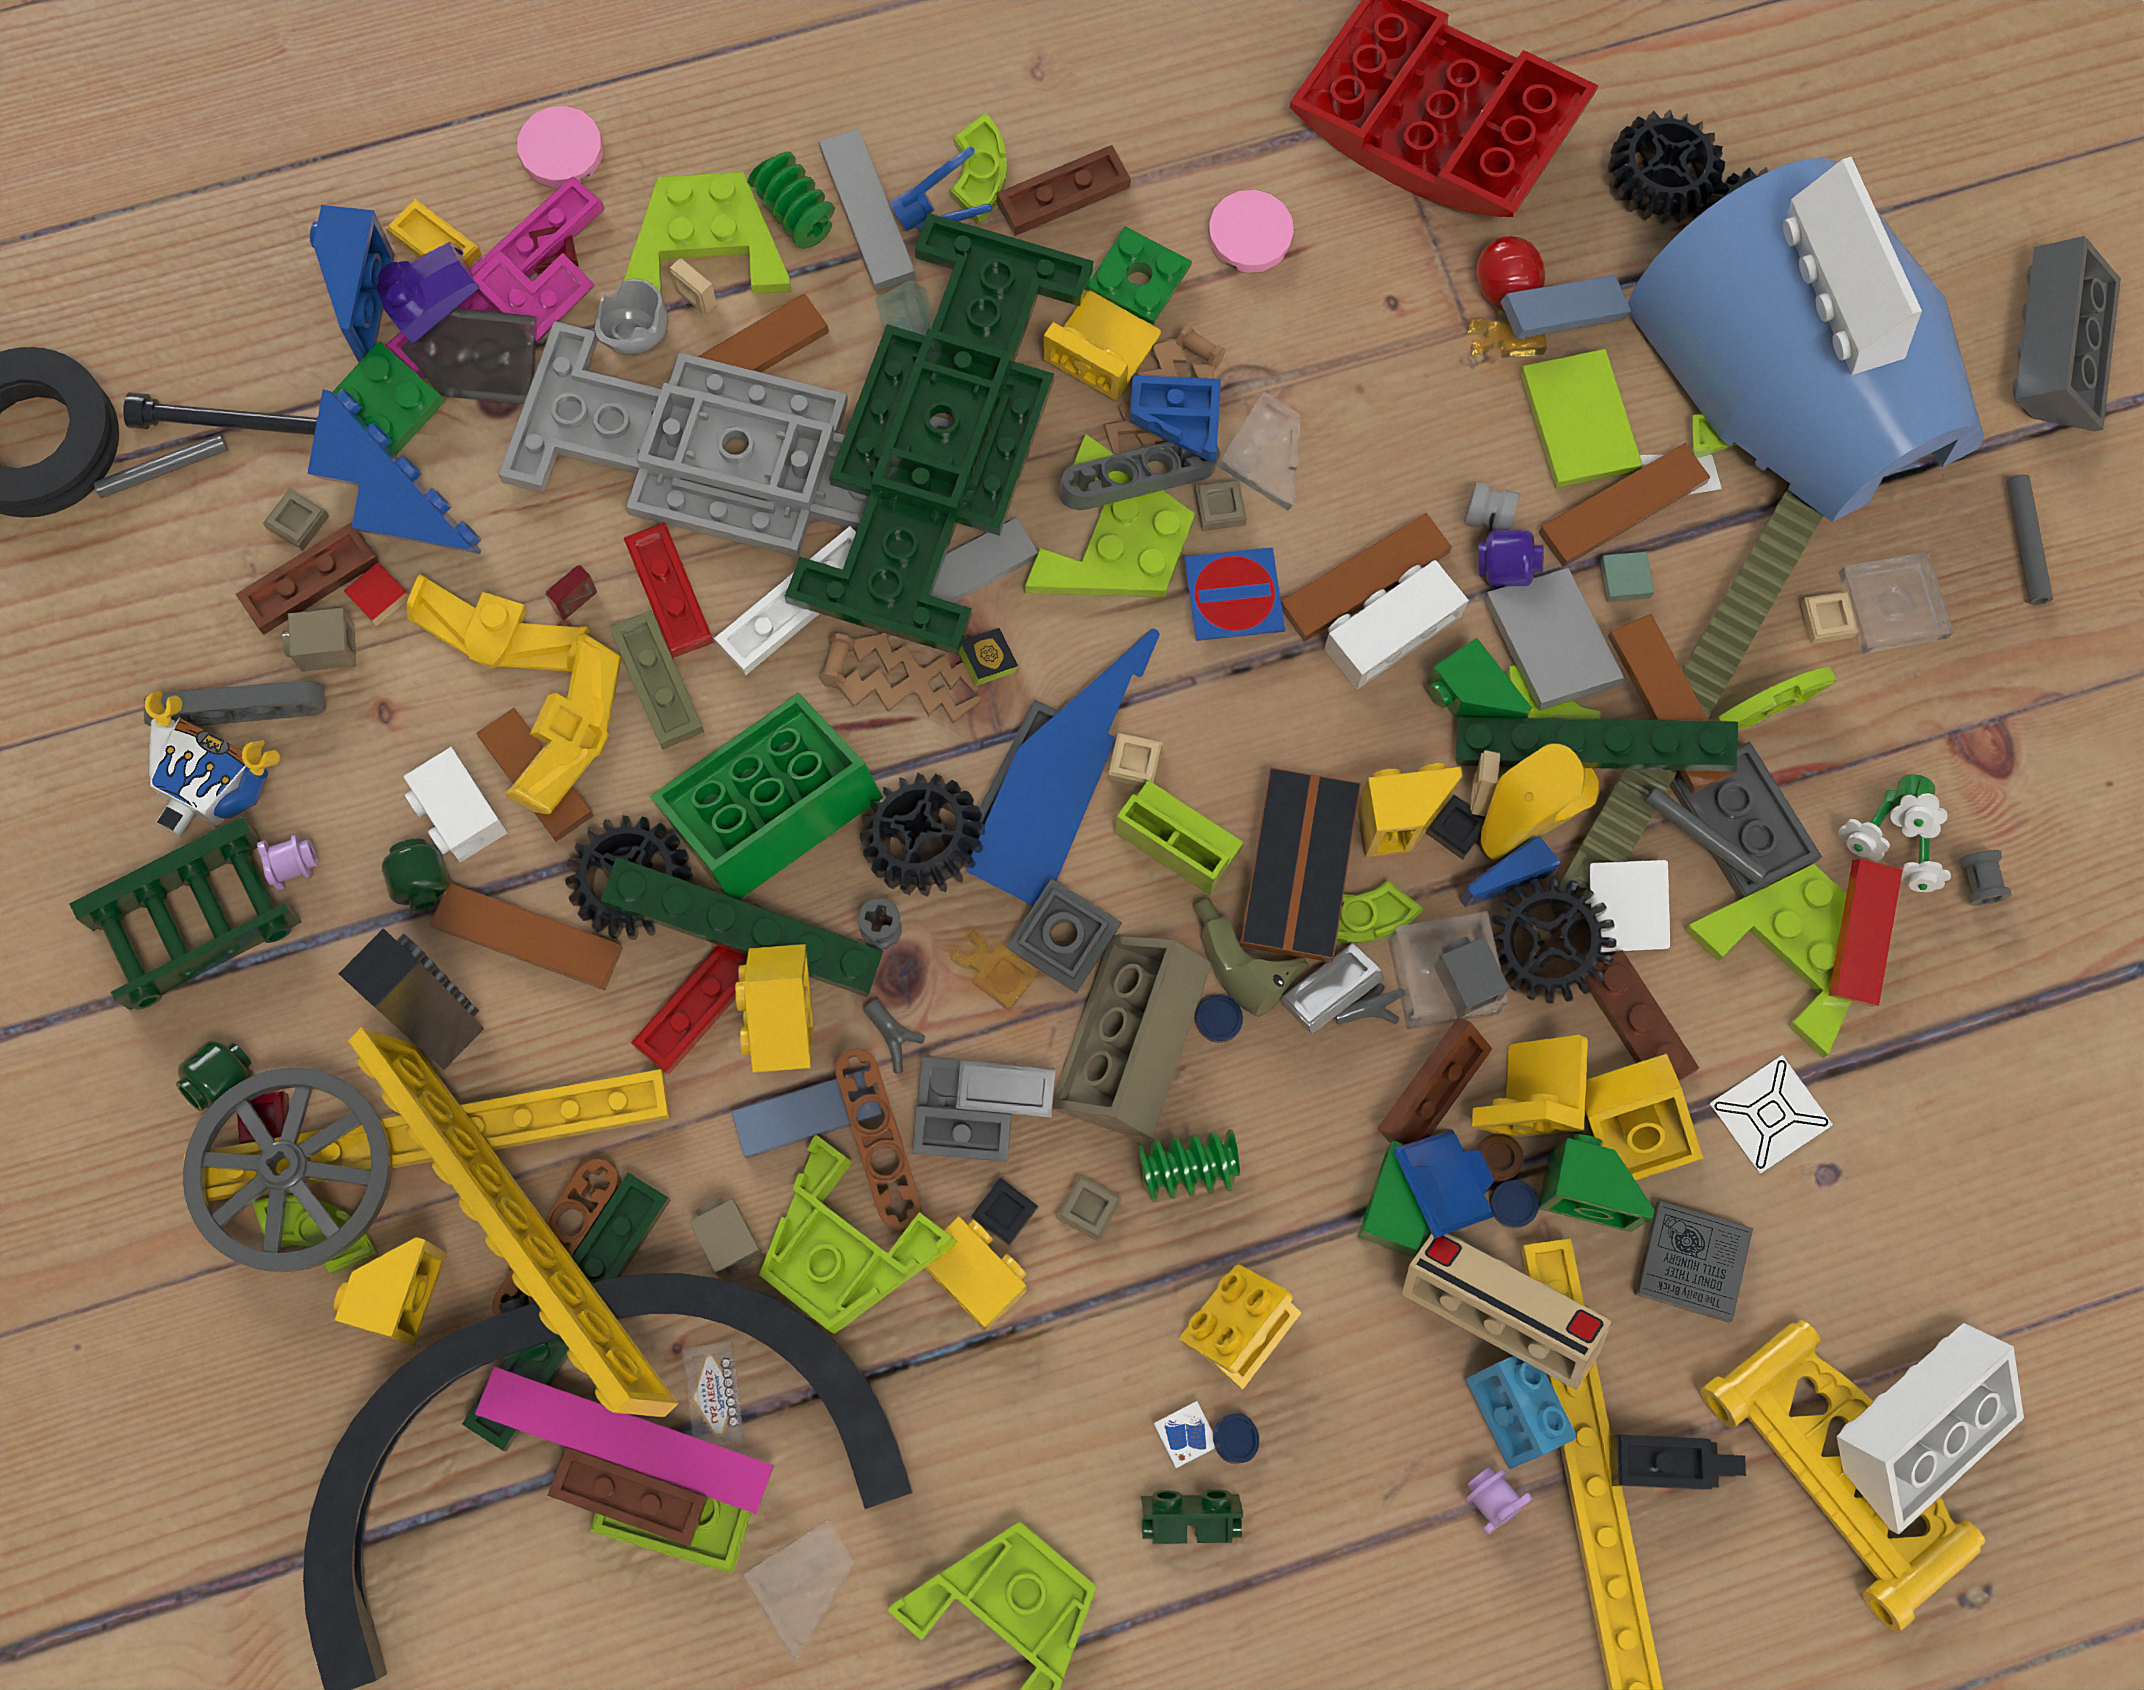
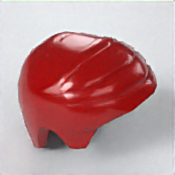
M1507 236L1496 239L1483 249L1476 262L1475 273L1481 294L1499 308L1503 309L1501 301L1508 293L1544 287L1546 276L1541 255L1531 242L1523 238Z

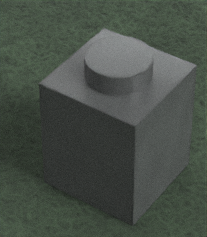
M1463 937L1442 948L1444 954L1440 956L1434 968L1458 1017L1501 1000L1510 989L1485 937L1470 942L1468 937Z

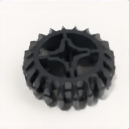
M1671 109L1664 114L1663 118H1660L1654 110L1647 116L1646 120L1638 116L1632 122L1631 127L1626 126L1620 132L1617 142L1613 144L1610 152L1612 155L1608 163V172L1612 174L1610 187L1619 188L1617 193L1618 201L1628 199L1631 201L1629 204L1630 212L1638 208L1644 210L1645 220L1650 218L1652 214L1658 215L1662 224L1668 220L1670 215L1678 223L1685 219L1687 214L1695 217L1704 207L1707 198L1715 194L1714 188L1716 185L1723 182L1722 174L1725 170V161L1720 159L1723 154V146L1713 145L1715 132L1706 134L1702 132L1703 121L1695 125L1688 122V113L1682 116L1681 119H1675ZM1638 152L1644 158L1642 163L1645 168L1642 170L1639 169L1635 158ZM1689 164H1692L1695 169L1696 181H1693L1689 176L1691 172L1687 166Z
M917 773L914 784L909 785L906 779L900 777L898 783L900 788L893 792L890 788L883 786V794L886 797L883 802L871 800L870 806L876 814L863 816V824L868 829L860 833V840L867 847L863 850V856L868 863L872 864L871 870L874 875L880 879L884 877L885 884L893 890L900 885L903 893L910 896L918 886L920 893L928 897L931 886L936 884L940 891L946 892V880L953 877L955 881L962 883L963 876L960 869L962 867L974 868L976 863L970 854L973 851L980 853L983 850V845L978 840L980 835L985 834V827L979 822L983 816L978 806L973 805L974 799L970 792L966 790L961 792L958 782L953 779L945 784L942 776L935 773L928 783L923 774ZM941 808L950 811L956 816L955 831H950L945 825L941 824L942 819L939 816ZM891 838H896L901 844H904L903 850L906 853L904 862L891 856Z
M623 815L620 820V827L614 828L611 821L605 819L603 822L605 833L599 836L595 830L588 829L587 835L592 843L589 846L584 843H576L574 848L582 859L573 858L568 860V868L576 873L565 879L567 887L575 890L569 896V900L573 906H581L578 916L582 921L592 919L591 926L598 933L608 926L610 937L617 939L621 935L623 928H626L630 940H636L638 928L644 926L648 935L654 936L656 929L653 922L599 904L600 901L596 899L594 894L596 871L598 868L603 870L609 878L616 857L651 869L653 866L651 860L655 853H657L665 861V874L685 881L693 877L691 867L683 865L689 860V855L686 849H677L680 840L676 834L666 836L667 830L662 823L656 824L650 830L648 818L642 816L636 826L633 827L629 816ZM634 846L624 856L611 855V853L621 848Z
M1551 877L1549 891L1543 892L1540 881L1534 879L1531 881L1534 895L1527 897L1525 891L1518 886L1514 889V892L1521 902L1516 907L1509 900L1503 899L1500 905L1510 915L1507 919L1499 915H1493L1492 923L1503 927L1504 930L1503 933H1490L1488 940L1491 943L1503 944V949L1494 950L1492 953L1496 961L1507 959L1508 963L1500 967L1504 977H1508L1514 972L1517 974L1510 985L1512 990L1517 992L1527 982L1530 984L1527 990L1528 999L1534 1001L1538 996L1540 988L1545 989L1544 997L1546 1003L1553 1004L1556 998L1555 990L1562 989L1565 1001L1571 1002L1573 1001L1571 986L1577 984L1579 989L1587 995L1591 992V989L1584 979L1589 974L1598 982H1602L1605 979V976L1595 968L1597 962L1606 966L1613 965L1614 959L1609 955L1601 953L1602 947L1614 948L1617 946L1615 938L1602 937V932L1615 928V924L1612 919L1598 922L1597 918L1606 912L1607 906L1602 902L1596 904L1591 909L1588 907V904L1595 895L1591 889L1584 891L1578 899L1575 897L1578 889L1576 881L1570 880L1565 892H1559V879ZM1549 903L1570 906L1565 913H1562L1556 920L1551 922H1542L1528 913L1538 906ZM1582 915L1586 918L1591 930V947L1587 958L1579 953L1570 942L1571 933L1576 927L1575 923ZM1519 924L1527 929L1534 938V947L1523 966L1520 964L1514 948L1515 932ZM1537 926L1542 931H1548L1551 934L1556 933L1558 929L1562 930L1564 936L1559 938L1564 942L1563 946L1572 954L1567 955L1561 949L1557 950L1554 947L1543 951L1540 945L1545 944V942L1540 939L1541 934L1533 927ZM1555 958L1563 959L1577 968L1571 974L1560 978H1542L1534 975L1540 967L1543 968L1548 961Z

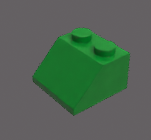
M1576 1134L1573 1139L1567 1138L1549 1153L1539 1199L1540 1210L1627 1232H1632L1653 1219L1654 1208L1616 1150L1602 1147L1603 1141L1601 1139Z

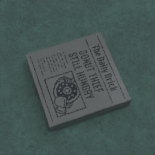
M1663 1201L1657 1202L1635 1295L1729 1323L1733 1321L1753 1228Z

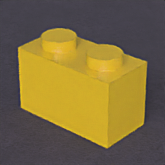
M958 1216L944 1230L957 1240L956 1244L924 1269L986 1332L1027 1292V1286L1022 1281L1027 1274L1008 1254L1000 1259L990 1249L988 1245L993 1241L992 1237L974 1219L967 1225Z

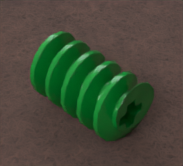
M783 152L757 165L749 174L747 183L750 187L754 188L757 196L764 200V205L770 212H773V216L779 224L783 225L785 232L790 237H793V242L796 246L802 249L810 248L822 242L832 228L830 219L834 214L835 207L831 202L824 201L825 194L821 189H815L816 183L811 177L805 176L806 170L803 166L795 164L796 158L792 152Z
M1228 1129L1226 1132L1224 1144H1222L1216 1132H1209L1205 1147H1203L1196 1134L1189 1136L1186 1149H1184L1177 1137H1172L1169 1142L1168 1152H1165L1158 1139L1151 1142L1148 1155H1146L1142 1145L1139 1142L1137 1143L1143 1188L1152 1202L1157 1201L1159 1188L1163 1186L1170 1199H1176L1179 1184L1184 1185L1190 1197L1195 1196L1197 1182L1199 1181L1203 1182L1208 1194H1213L1216 1179L1220 1178L1227 1191H1232L1235 1176L1240 1174L1238 1148L1232 1129Z

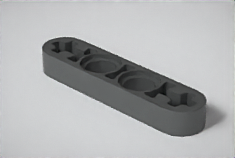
M1165 442L1068 467L1063 472L1058 490L1059 499L1070 509L1087 510L1205 480L1214 473L1220 451L1217 446L1216 462L1201 461L1204 458L1198 455L1191 457V454L1194 453L1171 442ZM1152 461L1163 462L1170 468V472L1167 474L1155 473L1149 468L1148 463ZM1112 471L1124 472L1129 476L1131 482L1127 484L1116 483L1110 479L1108 474Z
M311 681L163 693L161 703L166 709L168 697L174 695L180 697L183 703L182 709L177 714L172 715L171 719L176 723L181 718L195 726L318 715L325 711L324 686ZM145 697V698H144V723L147 724L148 726H151V721H152L154 718H152V717L146 712V709H145V700H146V697Z

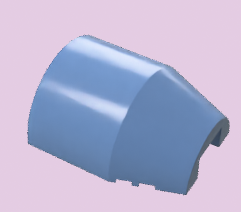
M1812 158L1796 161L1769 171L1737 188L1704 211L1686 226L1653 260L1636 284L1628 304L1632 311L1630 313L1631 317L1720 439L1729 446L1736 443L1756 458L1755 465L1763 471L1770 468L1790 483L1788 490L1833 522L1869 504L1884 476L1930 453L1934 455L1943 467L1979 449L1984 433L1946 297L1877 209L1876 212L1922 312L1905 359L1854 375L1851 374L1846 361L1838 359L1833 347L1832 338L1834 333L1829 322H1823L1820 319L1816 308L1817 295L1812 283L1806 284L1799 268V253L1795 245H1788L1783 233V220L1787 219L1791 199L1838 163L1828 158Z

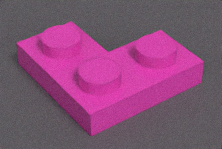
M501 250L473 276L474 281L480 287L476 292L532 347L551 330L554 321L559 322L595 285L564 253L533 282Z

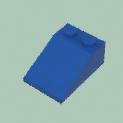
M321 205L318 221H314L311 225L310 243L315 249L339 327L356 359L360 362L377 343L384 309L377 292L378 275L386 265L394 261L395 254L374 210Z

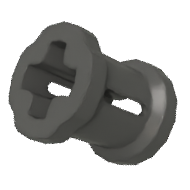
M2000 850L1976 852L1962 857L1959 861L1960 867L1967 871L1972 895L1968 897L1971 906L1993 904L2012 897L2011 889L2005 887L1999 861L2002 859V854Z
M875 898L867 901L861 907L858 913V924L861 935L867 945L880 950H886L899 941L902 935V925L898 909L891 901ZM880 917H886L888 925H883L880 932L873 931L872 923H878Z

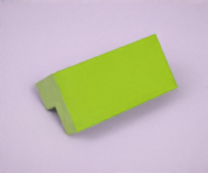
M1149 780L1137 796L1133 794L1116 820L1115 833L1208 895H1211L1237 858L1244 843Z

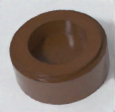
M1500 1133L1489 1135L1475 1149L1481 1151L1495 1180L1493 1183H1503L1511 1180L1522 1168L1524 1161L1522 1148L1509 1135Z

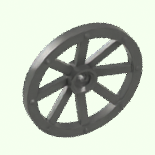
M281 1068L266 1071L245 1079L230 1088L209 1107L200 1119L189 1141L184 1160L183 1187L187 1207L195 1225L205 1239L228 1258L245 1266L269 1272H295L322 1265L347 1251L361 1239L376 1220L387 1197L391 1182V1145L387 1130L375 1108L360 1092L343 1080L331 1074L307 1068ZM295 1088L280 1141L276 1142L249 1101L274 1090ZM313 1089L331 1094L351 1108L352 1112L297 1146ZM235 1112L238 1113L261 1148L260 1156L210 1152L220 1129ZM363 1125L370 1145L371 1171L311 1161V1156ZM287 1158L290 1162V1167L278 1175L276 1171L277 1163ZM206 1168L256 1171L258 1173L254 1179L213 1213L206 1192ZM310 1178L367 1186L360 1205L342 1228L338 1226L306 1183ZM270 1188L263 1251H258L235 1240L223 1227L264 1191ZM287 1193L294 1194L325 1234L326 1240L303 1250L280 1253Z

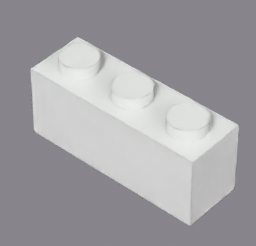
M1436 560L1424 568L1420 565L1412 567L1399 579L1398 582L1400 584L1388 593L1385 589L1379 590L1364 603L1365 609L1353 617L1349 613L1345 614L1329 627L1328 631L1330 633L1324 650L1356 690L1462 617L1469 600Z

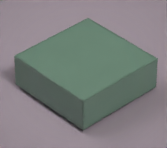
M1647 552L1602 556L1600 565L1607 602L1650 599L1654 590Z

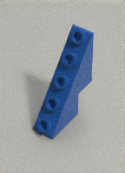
M323 389L307 474L325 480L359 486L351 528L366 533L481 554V549L477 546L481 539L477 533L464 521L457 524L447 513L451 508L448 501L437 490L431 488L428 491L418 481V478L422 475L419 469L406 456L401 455L398 458L390 450L388 445L392 440L376 423L372 422L368 425L358 414L362 407L356 399L345 389H342L338 394Z

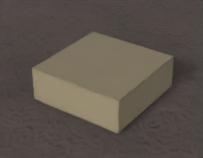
M1239 479L1196 485L1195 494L1202 531L1246 525L1247 518Z
M288 489L263 524L267 530L304 551L329 518V515L323 508L293 490Z
M1080 1175L1057 1215V1219L1099 1242L1122 1198Z

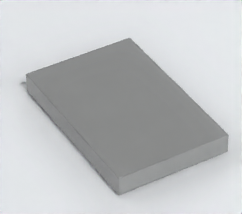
M1569 568L1533 578L1532 583L1528 586H1506L1487 592L1485 597L1487 607L1538 710L1611 689L1622 684L1624 676Z

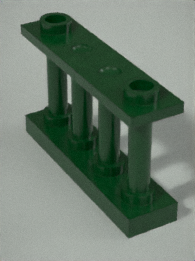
M243 816L69 903L79 922L92 931L97 929L104 931L128 982L111 991V994L115 1001L127 1009L139 1010L148 1008L159 1002L163 993L263 942L272 943L283 939L290 934L292 927L302 923L298 914L286 903L275 908L250 857L253 850L258 848L257 843L261 842L257 830ZM225 864L233 865L258 916L233 930L207 879L211 871ZM183 885L190 886L215 938L191 951L188 950L165 903L167 894ZM140 907L147 908L171 959L170 962L146 974L121 923L124 915Z

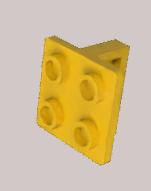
M1237 1264L1220 1280L1218 1288L1201 1310L1192 1316L1188 1326L1180 1335L1179 1340L1187 1347L1204 1356L1232 1384L1243 1390L1301 1315V1312L1291 1303L1293 1295L1287 1289Z

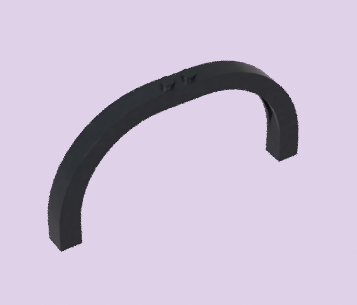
M645 1273L615 1277L591 1284L617 1320L648 1314H678L700 1317L730 1326L769 1346L787 1360L809 1382L825 1404L838 1428L847 1451L864 1508L868 1509L913 1493L912 1484L888 1415L872 1385L841 1346L828 1333L802 1313L780 1300L750 1287L706 1276L683 1273ZM528 1296L498 1305L501 1314L450 1334L427 1347L399 1368L367 1401L336 1446L322 1476L311 1510L305 1542L303 1570L305 1614L324 1690H352L377 1681L387 1674L365 1590L363 1551L369 1507L377 1481L388 1457L416 1417L439 1394L459 1379L496 1360L561 1338L560 1335L555 1334L545 1326L539 1316L541 1308L536 1302L530 1304Z

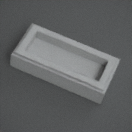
M1351 943L1334 956L1332 963L1326 962L1281 996L1283 1006L1312 1035L1384 980L1383 973L1354 943Z

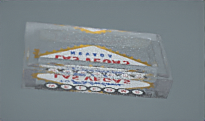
M728 1341L682 1349L693 1437L715 1445L745 1441L733 1343Z

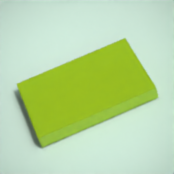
M1606 349L1522 366L1520 375L1556 489L1629 474L1641 469L1643 464Z
M708 1497L691 1546L595 1513L590 1532L734 1574L752 1512Z

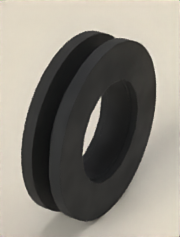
M20 347L0 351V414L18 401L41 397L55 399L66 405L70 420L65 439L53 454L41 462L22 468L0 466V514L21 518L40 517L57 513L75 505L95 489L93 482L103 479L107 475L117 453L119 424L114 406L109 397L80 363L54 350Z

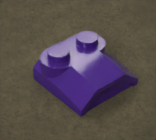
M448 242L412 263L408 261L391 262L378 275L377 292L384 310L400 332L412 343L416 342L480 288L474 281L462 256L464 254L463 251L454 243Z

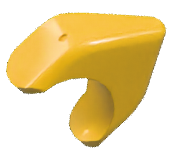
M1562 744L1546 745L1512 767L1498 780L1482 827L1481 845L1485 854L1492 860L1502 859L1534 836L1541 837L1593 806L1600 792V781L1594 769L1584 768L1577 754Z

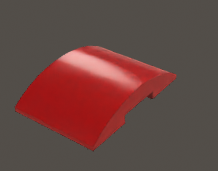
M1361 0L1290 101V109L1338 151L1367 170L1404 190L1457 210L1494 217H1514L1598 89V85L1525 50H1522L1518 58L1463 33L1448 25L1449 14L1420 0Z

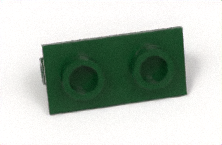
M1211 1489L1204 1491L1202 1495H1182L1174 1490H1160L1154 1492L1152 1496H1141L1143 1512L1142 1539H1152V1544L1187 1543V1526L1196 1525L1197 1543H1232V1538H1242L1241 1518H1243V1510L1239 1495H1231L1226 1490Z

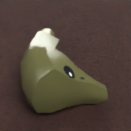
M1210 898L1202 899L1195 904L1194 908L1205 926L1201 934L1202 941L1224 990L1238 1006L1254 1016L1260 1017L1272 1010L1293 980L1308 968L1309 964L1306 962V959L1297 957L1291 960L1273 962L1253 959L1238 944L1229 916L1221 918Z

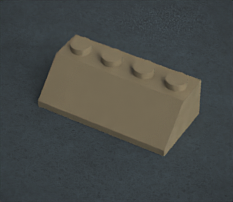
M1114 935L1101 961L1053 1097L1052 1109L1118 1133L1152 1138L1212 962L1177 940Z

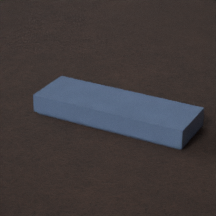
M1615 275L1508 293L1501 301L1516 339L1625 320L1632 312Z
M868 1069L844 1076L845 1078L853 1077L858 1088V1092L848 1093L851 1102L866 1094H876L873 1085L869 1088L866 1086L864 1073L869 1071ZM837 1079L731 1111L746 1159L812 1139L815 1135L822 1136L851 1126ZM876 1102L862 1104L857 1112L859 1124L882 1117L880 1106Z

